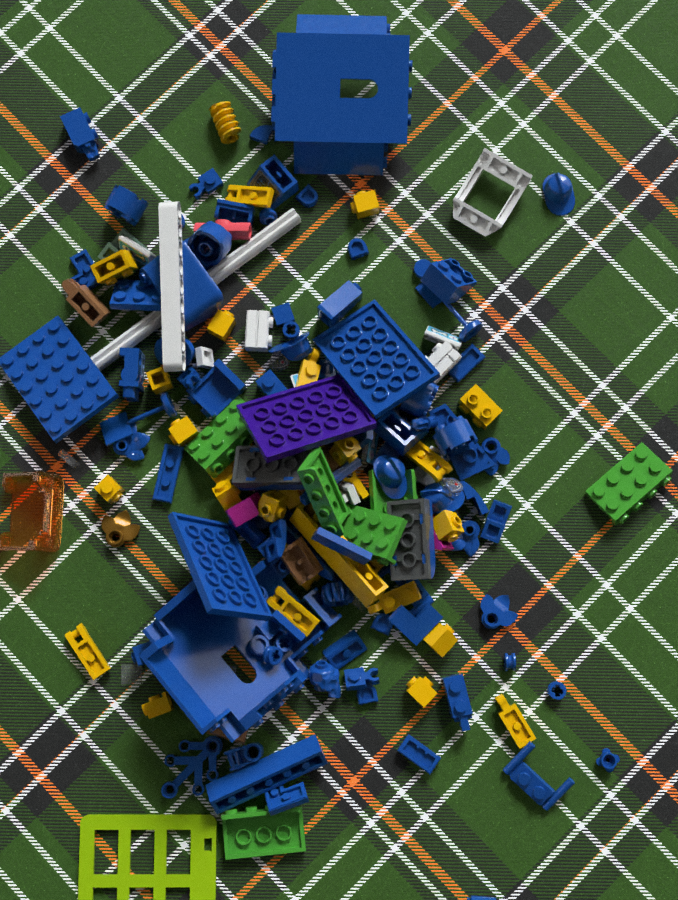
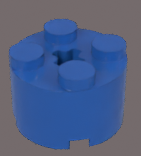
M116 184L104 208L110 211L112 215L118 218L122 217L127 223L136 226L149 203L143 198L139 200L135 193Z
M208 221L191 235L188 240V246L203 266H215L230 251L232 235L221 225Z
M434 383L429 384L403 401L399 410L416 418L426 416L439 386Z
M462 416L454 418L452 423L446 426L443 424L434 429L436 433L433 439L444 459H447V455L455 457L470 449V443L476 444L478 442V438L468 420L463 419Z

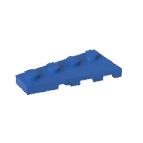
M446 404L428 411L430 416L437 417L434 419V421L438 420V425L435 428L443 424L446 426L456 418L455 414ZM470 443V449L455 457L448 455L460 481L496 465L478 443Z

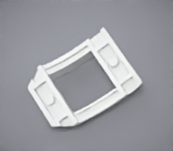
M484 148L478 161L453 199V218L483 236H488L502 228L533 175ZM484 170L514 187L512 194L495 220L465 203Z

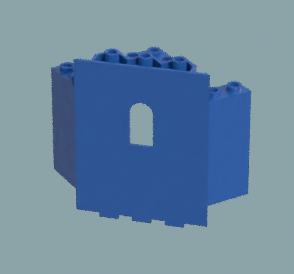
M297 14L296 33L277 32L276 50H273L272 68L274 69L272 75L271 122L272 130L275 131V141H294V174L383 175V168H387V157H384V152H388V143L407 144V128L411 126V114H408V99L412 97V87H408L409 72H412V60H409L410 35H390V24H387V16ZM340 79L372 80L376 83L378 92L372 98H340Z
M266 559L260 561L252 568L258 585L264 587L268 592V598L275 594L274 590L277 586H281L289 595L305 607ZM193 580L155 613L156 619L154 622L142 630L152 644L139 657L202 735L208 730L212 733L219 727L232 743L251 726L255 729L264 722L262 717L272 708L275 711L284 704L283 699L292 691L296 694L304 687L303 682L309 677V669L300 658L309 651L307 647L311 643L315 646L323 639L321 635L325 630L318 624L312 633L299 644L292 639L293 646L291 650L283 654L281 662L277 665L268 664L263 660V655H253L248 647L249 641L254 636L261 635L255 628L261 620L207 614ZM281 598L278 602L282 605L285 601ZM268 605L271 613L273 614L275 610ZM280 632L269 640V646H273L275 639L283 634ZM284 641L281 642L280 647H286V643ZM233 646H236L255 670L256 677L252 683H243L221 657Z

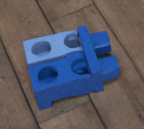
M120 348L119 355L124 360V369L121 371L122 380H119V387L123 389V398L127 402H139V392L144 393L145 355L139 348Z

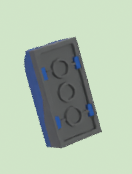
M257 445L236 446L232 484L240 491L302 490L304 486L297 470L312 449L266 463Z
M421 498L388 501L387 514L401 517L408 521L392 557L397 562L395 565L390 564L391 581L433 579L435 574V544L432 500Z

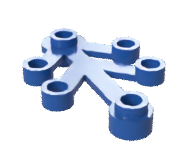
M209 736L204 742L182 740L179 743V750L181 752L189 750L203 751L198 756H175L174 754H169L165 757L164 762L168 767L174 765L188 766L173 781H168L162 786V795L167 799L173 798L178 793V787L193 771L194 786L192 787V792L196 796L202 795L205 791V786L202 784L203 761L209 756V770L206 776L210 781L216 780L219 777L217 755L222 751V740L217 736ZM183 742L188 743V749L182 748ZM211 742L216 743V749L210 748L209 745ZM168 757L174 758L173 764L168 763ZM210 771L216 772L215 778L209 776ZM198 785L202 788L200 793L195 791V787ZM168 786L174 788L173 793L167 791Z

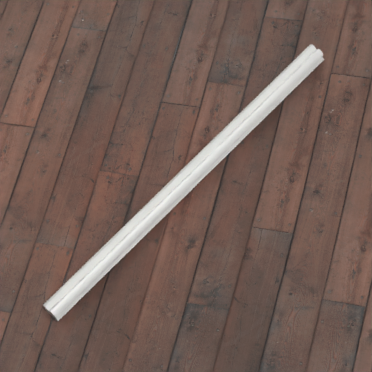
M291 208L222 259L217 265L210 268L207 272L216 285L302 222L299 214L296 213L295 209ZM152 311L90 357L97 368L102 371L121 357L119 355L120 348H133L162 326L161 311Z

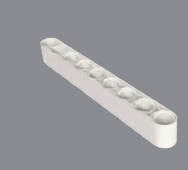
M179 201L160 202L158 214L162 361L164 372L185 371L182 214Z

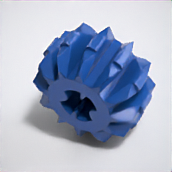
M333 581L322 586L321 598L324 605L337 607L353 602L354 593L344 582Z

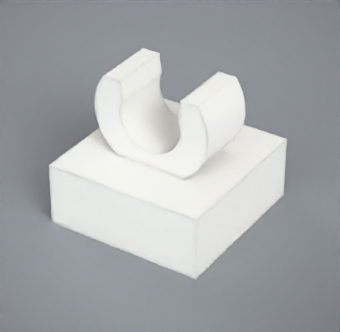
M202 346L195 348L194 357H196V363L192 365L207 369L213 368V350Z
M346 482L340 485L345 503L348 502L356 505L361 502L353 484Z

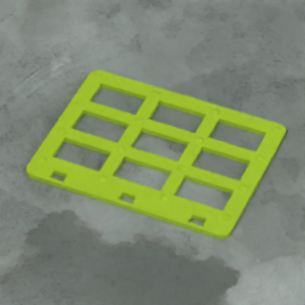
M212 814L85 815L80 821L78 900H94V888H117V900H130V888H153V900H166V888L190 887V900H216V817ZM96 830H119L117 874H94ZM131 830H155L154 874H130ZM167 830H191L190 874H167ZM211 838V851L205 850V839Z

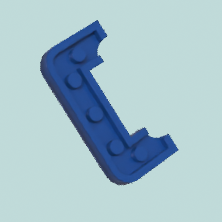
M182 240L185 331L213 317L218 309L220 310L224 298L219 287L186 242ZM158 255L140 269L139 278L143 284L148 286L153 284L161 295L160 255Z

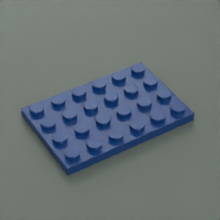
M375 299L313 339L316 347L375 419H378L440 378L438 370Z
M58 315L0 357V366L56 444L119 398L118 394Z
M171 512L168 516L171 528L174 531L207 614L269 621L273 617L233 527L225 522Z

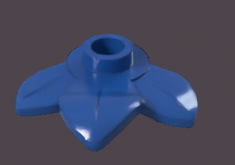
M132 423L130 426L133 435L114 443L113 449L120 456L126 455L132 461H139L145 458L141 449L149 443L151 438L147 434L137 432L136 423ZM121 443L126 444L124 449L119 448Z
M490 437L483 441L481 447L496 464L485 470L488 475L492 476L497 472L500 464H509L510 456L508 451L501 447L500 442L496 438ZM493 444L495 449L490 451L487 446Z
M468 520L462 523L465 532L458 536L459 538L451 542L454 547L452 551H459L464 548L467 555L471 557L477 552L480 545L478 540L480 527L477 522ZM469 526L473 528V532L471 534L467 532V528Z
M486 594L482 598L480 604L483 612L481 621L486 628L495 629L499 625L509 626L517 619L518 614L508 610L510 604L508 595H501L493 600L490 595ZM492 615L494 617L493 623L488 622V616Z

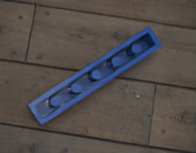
M316 735L305 738L206 784L209 802L216 814L218 815L328 764Z

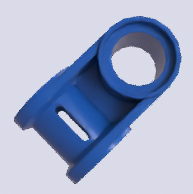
M253 742L224 752L230 764V772L259 760L264 754V748L260 743ZM252 746L259 750L257 757H252L249 754V749Z

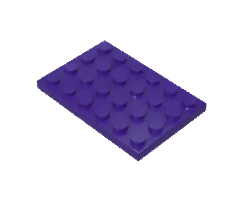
M339 374L236 405L238 414L266 463L377 428V422L369 410Z

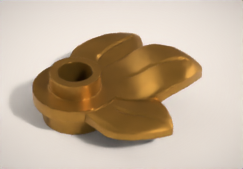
M127 510L118 513L114 519L105 515L101 523L102 529L106 533V541L112 547H120L125 541L133 540L140 531V525L131 524V517ZM115 534L119 535L118 541L113 540Z

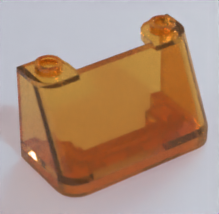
M40 471L3 473L2 487L6 493L12 494L10 532L0 534V551L57 552L61 545L64 498L63 478L56 474Z

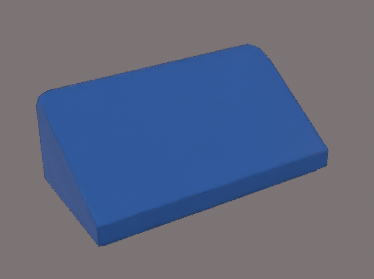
M352 630L322 652L334 668L340 669L366 651L367 647L356 631Z

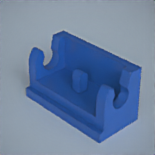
M218 199L214 218L215 221L226 219L232 223H251V226H253L256 213L255 207L253 205Z
M316 586L302 598L301 602L320 620L319 624L326 632L342 615L340 613L337 614L332 607L323 604L321 595L318 592L319 589Z

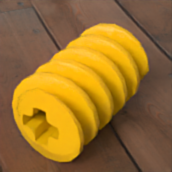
M229 101L216 103L209 108L210 115L213 118L214 124H216V130H218V135L221 137L220 139L223 144L236 142L240 137L238 134L242 131L238 127L239 122L235 121L236 115L233 114L234 110L230 108L231 103Z

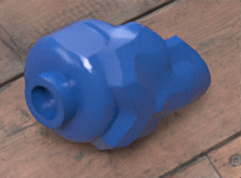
M324 660L313 664L309 669V681L314 685V689L319 692H328V697L331 698L341 697L339 670Z

